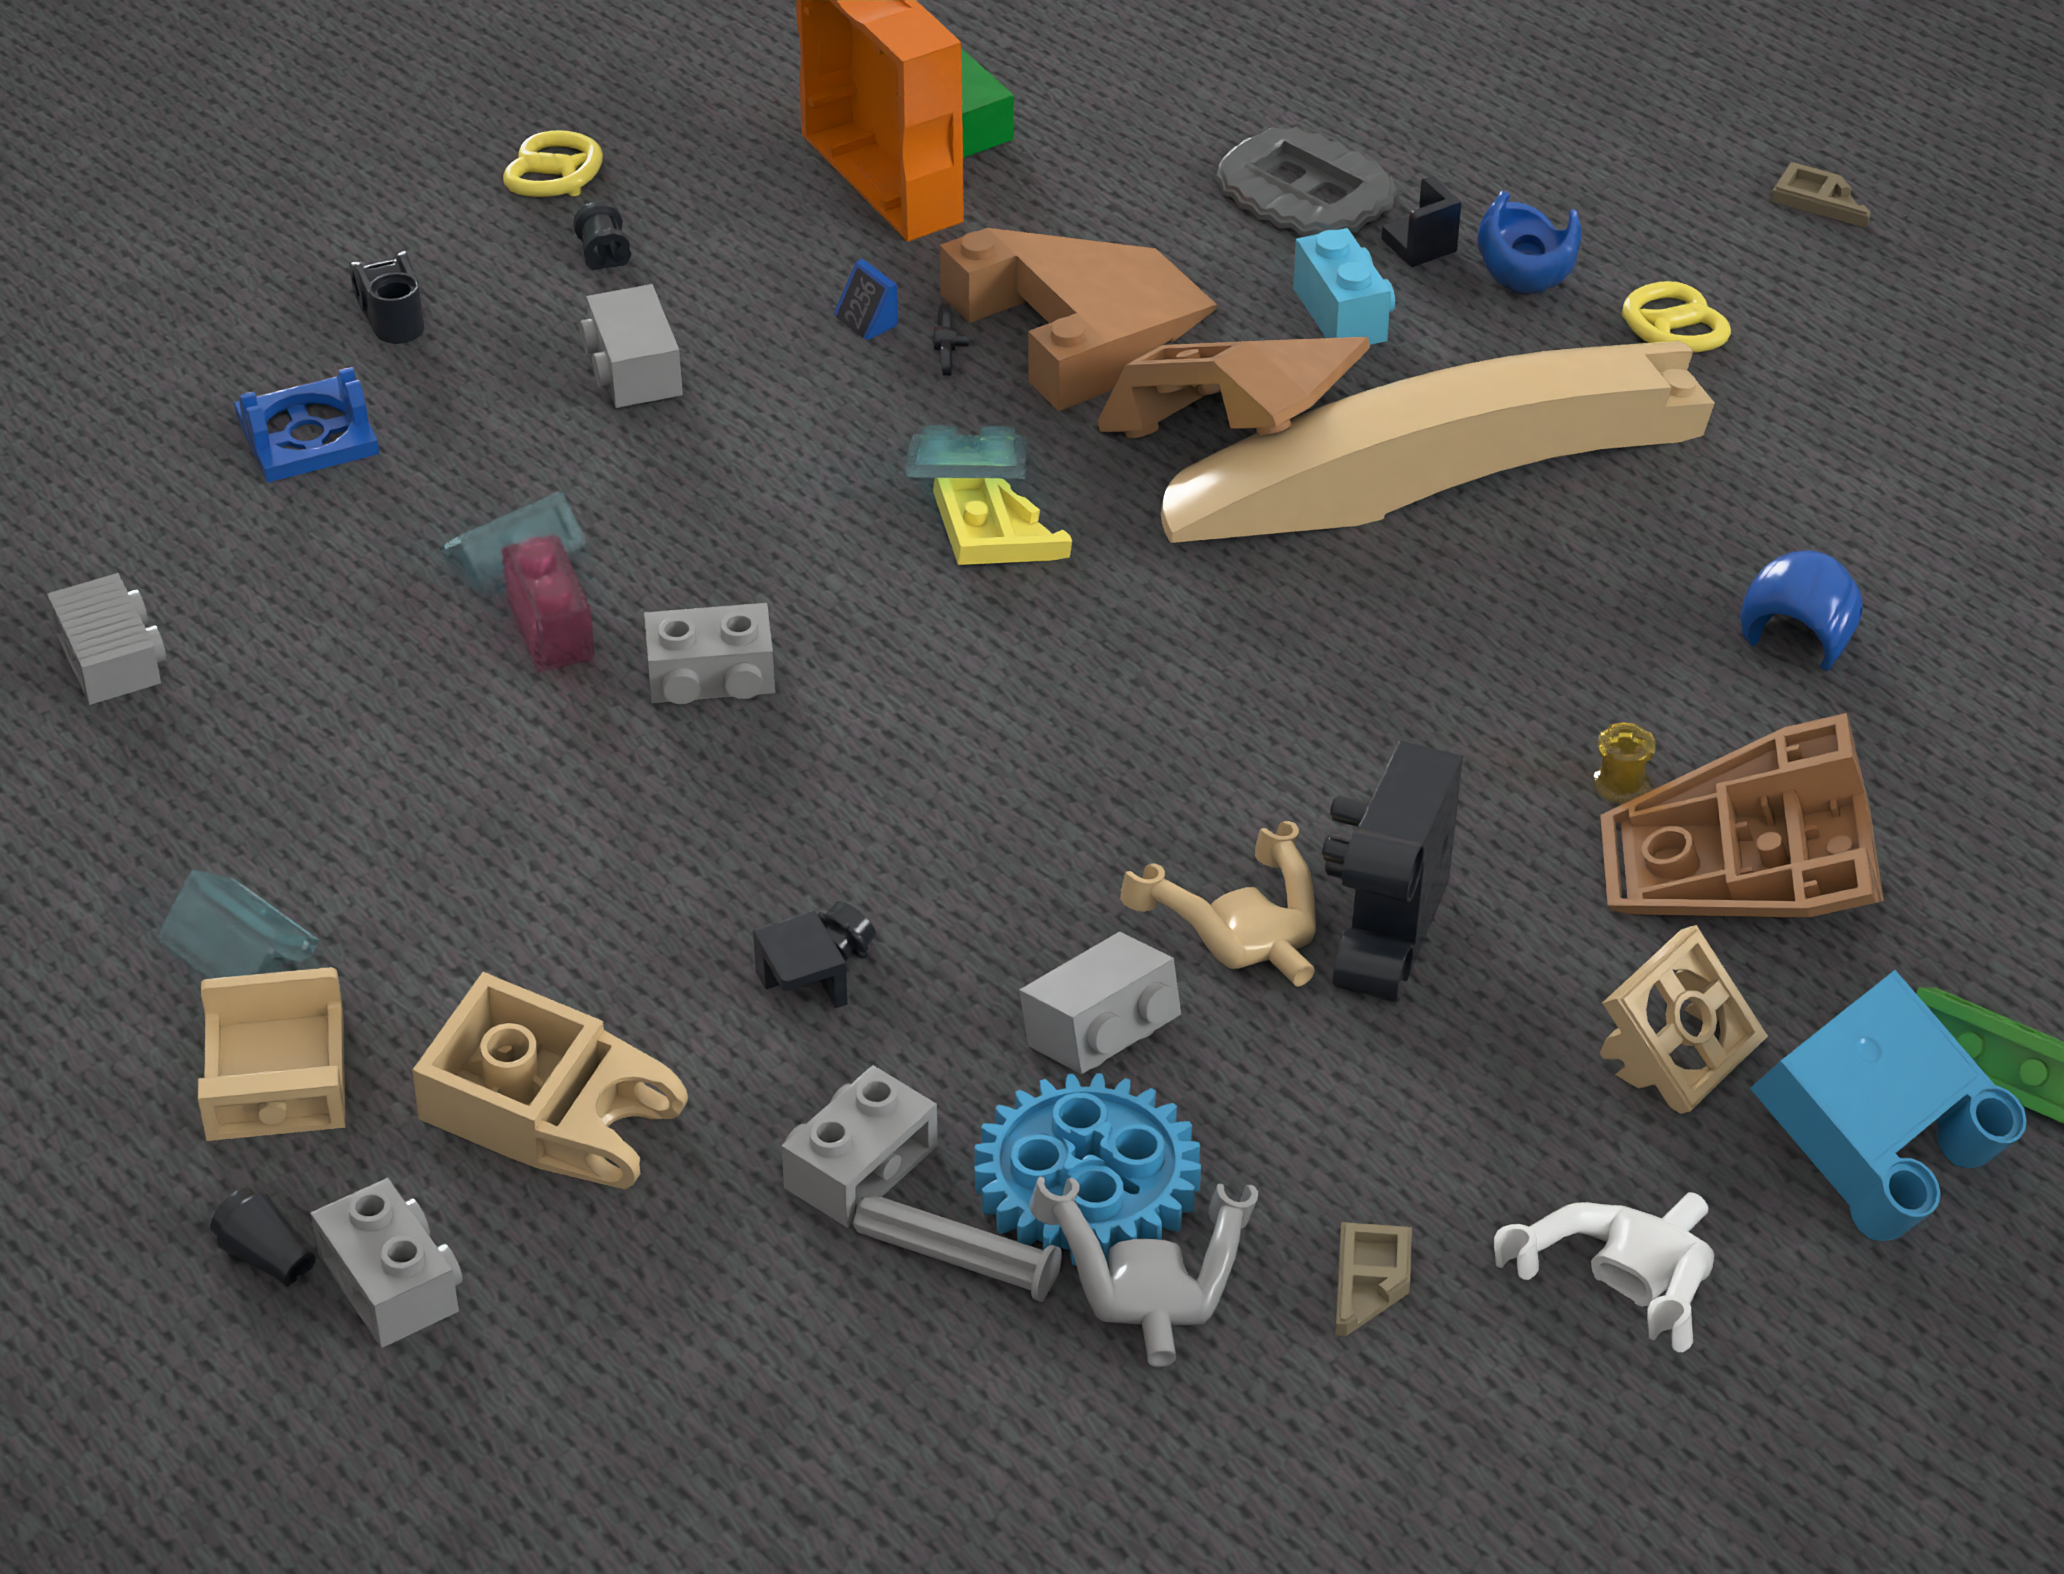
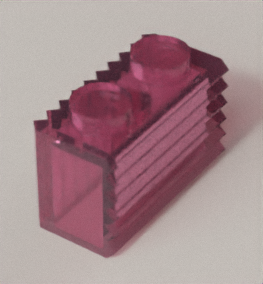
M556 535L534 537L523 542L506 545L501 550L504 558L502 563L505 567L503 572L506 576L504 578L506 583L505 590L508 595L506 599L537 673L590 661L595 656L590 604L587 603V596H584V590L580 586V581H577V574L574 573V566H571V561L567 557V551H564L561 537Z

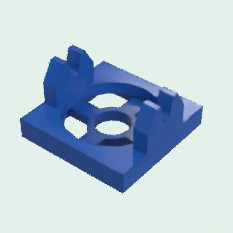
M353 367L339 370L337 377L256 397L255 392L240 395V401L234 402L236 417L267 483L380 454L378 440L368 421L362 386L359 380L356 381ZM311 404L329 405L346 415L324 420L319 417L309 416L305 406ZM287 411L291 422L286 425L283 431L268 434L266 425L268 420L277 413ZM307 424L320 426L324 430L318 438L309 441H300L290 435L295 428ZM346 431L336 441L323 445L331 434ZM290 445L294 448L305 450L286 449L281 447Z

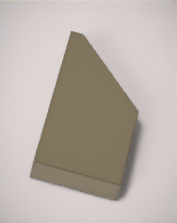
M1794 162L1789 164L1772 190L1771 202L1864 228L1869 224L1871 213L1867 207L1858 205L1851 196L1852 188L1842 176Z
M1341 1222L1335 1336L1349 1335L1409 1294L1412 1227Z

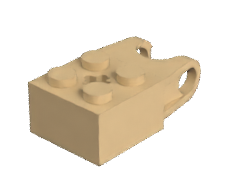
M485 972L481 973L412 1070L419 1120L538 1169L621 1189L631 1187L641 1174L639 1166L640 1157L632 1147L608 1126L626 1117H643L650 1120L674 1119L679 1116L688 1100L685 1086L671 1069L605 1031L602 1020ZM643 1082L649 1083V1084H652V1085L656 1086V1087L659 1088L666 1096H664V1095H662L661 1093L655 1091L654 1089H652V1088L646 1086ZM605 1158H607V1159L613 1161V1162L616 1163L620 1168H618V1167L612 1165V1164L609 1163Z

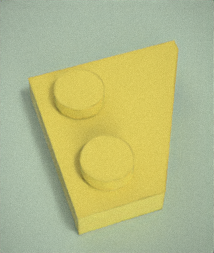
M993 470L935 472L933 493L958 565L1050 561L1070 558L1071 536L1064 530L1054 534L1038 522L1040 510L1025 497L1014 493L1010 488V484Z

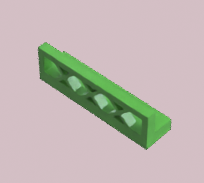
M1918 987L1916 992L1918 997L1995 1086L2010 1091L2018 1098L2022 1106L2064 1123V1041L1936 987Z

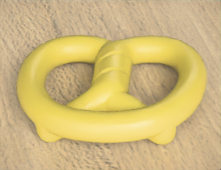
M557 130L535 134L525 140L518 152V159L514 160L506 168L503 174L504 185L511 192L526 197H552L563 194L577 196L581 193V187L591 181L598 173L603 161L602 150L595 140L576 132ZM546 147H568L580 150L583 153L570 156L566 154L537 153V151ZM526 172L563 176L559 179L532 181L520 178Z
M1670 281L1648 284L1633 291L1623 304L1622 318L1625 319L1631 330L1647 343L1680 341L1687 344L1693 350V353L1722 346L1728 341L1731 334L1730 324L1726 318L1716 310L1708 307L1703 295L1687 284ZM1664 298H1675L1687 303L1660 310L1640 309L1650 301ZM1704 323L1713 330L1707 334L1694 336L1670 333L1671 329Z

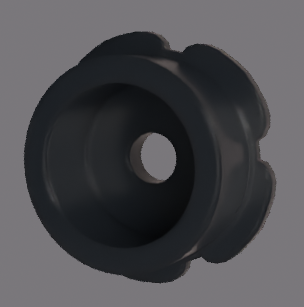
M837 901L826 914L818 912V917L845 961L853 953L860 958L867 957L868 945L876 937V930L860 911L845 902Z

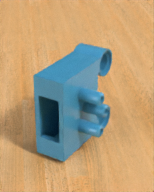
M1896 970L1783 1058L1750 1087L1757 1098L1849 1204L1852 1220L1857 1228L1868 1238L1877 1241L1894 1240L1904 1235L1929 1216L1939 1204V1184L1932 1171L1922 1162L1912 1158H1899L1896 1155V1152L1932 1122L1935 1121L1938 1124L1937 1140L1945 1157L1957 1166L1972 1168L1980 1167L1990 1162L2020 1139L2025 1131L2027 1121L2024 1108L2018 1098L2010 1091L1995 1086Z

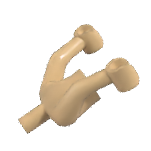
M1290 821L1281 822L1276 835L1266 828L1260 829L1255 846V857L1259 862L1269 867L1281 868L1286 885L1288 908L1279 907L1270 902L1255 887H1245L1229 892L1216 899L1210 905L1203 898L1164 879L1165 870L1158 864L1147 865L1144 869L1143 878L1138 877L1132 871L1125 872L1120 900L1125 906L1135 911L1145 912L1155 909L1160 902L1174 910L1193 926L1211 954L1225 967L1239 969L1269 960L1297 987L1306 984L1313 977L1314 967L1296 950L1312 942L1316 933V918L1311 872L1295 847L1299 834V828L1295 823Z

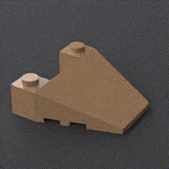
M994 228L970 232L963 237L940 245V295L967 322L971 323L1028 302L1049 323L1028 331V382L1058 411L1107 393L1115 387L1126 364L1164 345L1168 341L1174 342L1217 309V304L1156 248Z

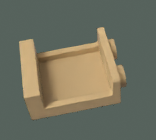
M329 967L203 980L201 982V998L205 1013L204 1078L198 1079V1102L206 1141L345 1128L344 1017L337 970Z

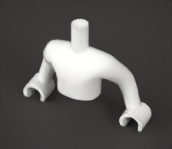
M1692 1192L1687 1193L1663 1218L1621 1205L1589 1202L1569 1204L1529 1227L1521 1224H1511L1499 1229L1494 1237L1496 1266L1502 1268L1507 1261L1517 1258L1519 1277L1529 1280L1539 1270L1538 1252L1563 1237L1581 1233L1605 1241L1607 1243L1604 1248L1591 1261L1595 1278L1635 1301V1304L1641 1307L1649 1306L1647 1309L1649 1338L1655 1340L1662 1331L1672 1329L1673 1350L1684 1352L1693 1343L1690 1303L1701 1281L1710 1275L1714 1261V1253L1710 1246L1689 1233L1708 1213V1206L1701 1196ZM1667 1290L1666 1295L1658 1297L1662 1292Z

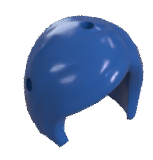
M1502 191L1486 211L1478 229L1477 244L1478 250L1483 256L1484 266L1500 285L1510 288L1516 293L1536 294L1557 286L1569 276L1577 262L1582 239L1578 212L1571 209L1567 228L1557 230L1551 221L1536 208L1525 203L1507 202L1510 194Z
M1811 550L1787 553L1769 562L1751 582L1744 597L1740 613L1742 633L1744 639L1753 647L1759 642L1765 624L1774 614H1782L1798 619L1812 629L1822 642L1825 656L1820 664V668L1829 671L1859 626L1863 612V601L1856 582L1850 576L1848 570L1834 557Z

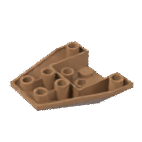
M1368 337L1161 345L1125 365L1097 421L1100 432L1124 431L1127 438L1146 436L1159 429V421L1205 395L1221 392L1231 429L1256 428V432L1259 435L1277 433L1291 426V418L1313 406L1371 348Z

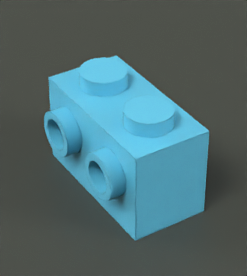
M1348 228L1326 230L1316 235L1297 238L1293 289L1326 338L1368 337L1370 345L1387 341L1389 312H1393L1395 309V294L1390 281L1383 279L1374 267L1369 251L1365 247H1360Z

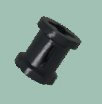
M594 201L584 205L577 211L573 220V227L577 238L584 243L582 249L585 263L591 270L623 266L628 263L631 257L629 239L621 231L623 220L620 212L613 204L605 201Z

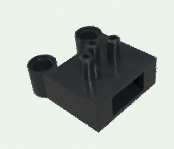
M1399 740L1370 803L1340 795L1333 799L1330 808V818L1332 821L1357 827L1351 839L1334 835L1326 837L1321 853L1326 861V874L1342 879L1344 887L1355 889L1352 928L1346 929L1338 948L1333 970L1334 986L1399 1002V983L1401 980L1408 981L1410 972L1449 882L1463 762L1462 755Z

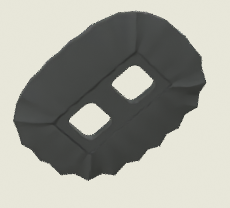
M1272 127L1259 135L1245 139L1222 158L1215 176V181L1219 183L1222 196L1232 197L1239 209L1250 210L1257 220H1270L1278 229L1292 228L1301 237L1319 234L1326 230L1348 228L1350 232L1358 233L1367 222L1376 221L1383 211L1391 210L1395 195H1397L1392 177L1375 161L1367 160L1359 151H1349L1340 142L1329 141L1320 133H1306L1297 127L1286 130ZM1288 166L1304 175L1289 184L1270 173L1279 167ZM1322 187H1329L1344 194L1345 197L1334 204H1328L1311 194Z

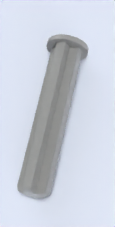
M877 1195L862 1197L856 1209L853 1226L858 1233L1031 1290L1032 1298L1039 1302H1043L1059 1275L1062 1252L1059 1247L1049 1245L1045 1250H1041Z

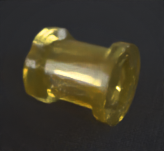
M1622 722L1610 725L1607 730L1599 734L1598 751L1603 761L1602 767L1594 774L1593 784L1596 791L1602 797L1613 802L1626 803L1649 792L1650 779L1646 773L1647 761L1654 757L1656 744L1651 732L1644 730L1637 724Z

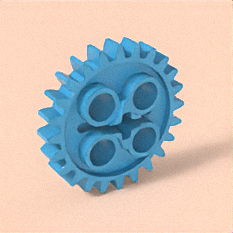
M1099 1073L1092 1079L1090 1087H1081L1074 1074L1067 1075L1066 1089L1056 1090L1050 1082L1043 1079L1040 1080L1039 1097L1034 1098L1019 1089L1015 1092V1109L998 1105L995 1108V1124L983 1123L981 1127V1144H976L974 1148L975 1193L982 1194L983 1214H996V1231L999 1234L1017 1229V1242L1030 1246L1039 1240L1043 1242V1250L1049 1245L1069 1249L1071 1263L1076 1265L1074 1255L1060 1225L1044 1224L1037 1220L1031 1213L1030 1200L1039 1177H1044V1184L1049 1192L1059 1196L1063 1195L1068 1178L1077 1180L1079 1192L1075 1202L1096 1235L1108 1265L1109 1249L1118 1242L1132 1239L1162 1240V1228L1179 1232L1181 1229L1182 1212H1193L1195 1192L1200 1191L1199 1142L1191 1141L1192 1124L1190 1121L1176 1122L1177 1106L1174 1103L1155 1109L1156 1090L1152 1088L1135 1097L1130 1095V1079H1123L1113 1090L1105 1088L1104 1077Z

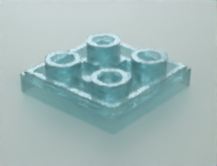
M950 425L922 427V435H914L911 438L906 457V477L1025 479L1027 438L1015 436V428L1011 426H984L980 428V435H957V427Z

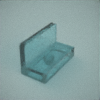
M560 491L459 535L439 548L445 558L458 552L474 588L479 593H482L583 548L587 543L563 491Z
M196 870L190 871L158 934V939L161 943L210 979L265 974L274 957L303 962L313 954L319 942V939L234 878Z

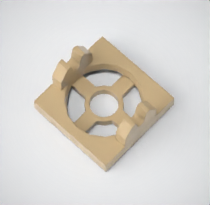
M1697 925L1681 929L1602 1002L1618 1027L1606 1038L1600 1051L1602 1058L1622 1060L1625 1066L1615 1074L1616 1076L1638 1089L1656 1085L1669 1107L1680 1114L1690 1112L1768 1037ZM1654 984L1667 1003V1025L1657 1034L1649 1025L1646 1012L1649 993ZM1684 1000L1691 1001L1684 1011L1703 1021L1702 1030L1697 1037L1690 1035L1681 1023L1680 1008ZM1718 1020L1720 1025L1719 1041L1714 1035ZM1680 1044L1695 1046L1707 1066L1700 1070H1685L1675 1065L1669 1054Z

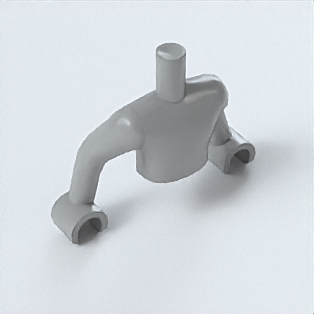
M1039 1177L1030 1200L1031 1213L1044 1224L1060 1225L1074 1255L1080 1282L1088 1304L1095 1316L1105 1322L1142 1325L1148 1363L1153 1367H1165L1174 1363L1176 1352L1171 1325L1204 1324L1212 1316L1232 1269L1241 1229L1246 1227L1257 1202L1258 1190L1256 1187L1246 1185L1240 1202H1236L1225 1194L1223 1184L1217 1185L1208 1211L1211 1221L1215 1224V1228L1196 1281L1186 1271L1180 1246L1166 1240L1132 1239L1118 1242L1109 1249L1107 1265L1096 1235L1075 1202L1079 1192L1077 1180L1068 1178L1063 1195L1059 1196L1049 1192L1045 1187L1044 1177Z

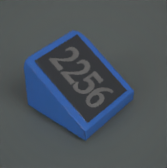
M864 259L855 262L834 315L866 340L898 326L897 284Z

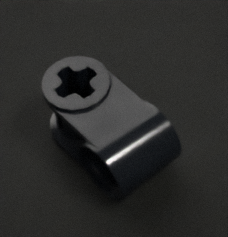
M406 251L395 253L394 259L367 265H362L360 261L349 263L355 297L361 310H365L375 335L380 340L392 344L407 343L421 336L425 328L419 283L413 273Z

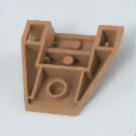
M1847 713L1779 729L1600 815L1607 905L1610 910L1642 915L1814 917L1884 901L1871 812ZM1620 822L1628 899L1622 898L1616 830V823Z

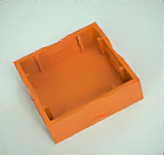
M796 0V17L801 51L799 82L802 136L907 242L964 222L961 41L917 0Z

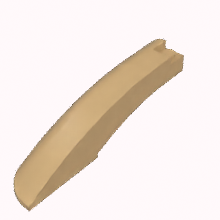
M1680 341L1551 350L1464 364L1396 381L1332 402L1291 418V426L1283 431L1268 435L1256 433L1186 467L1171 480L1166 489L1161 508L1162 525L1170 543L1358 526L1384 519L1385 514L1442 490L1514 467L1549 458L1600 449L1678 443L1704 435L1715 402L1687 370L1693 350L1687 344Z

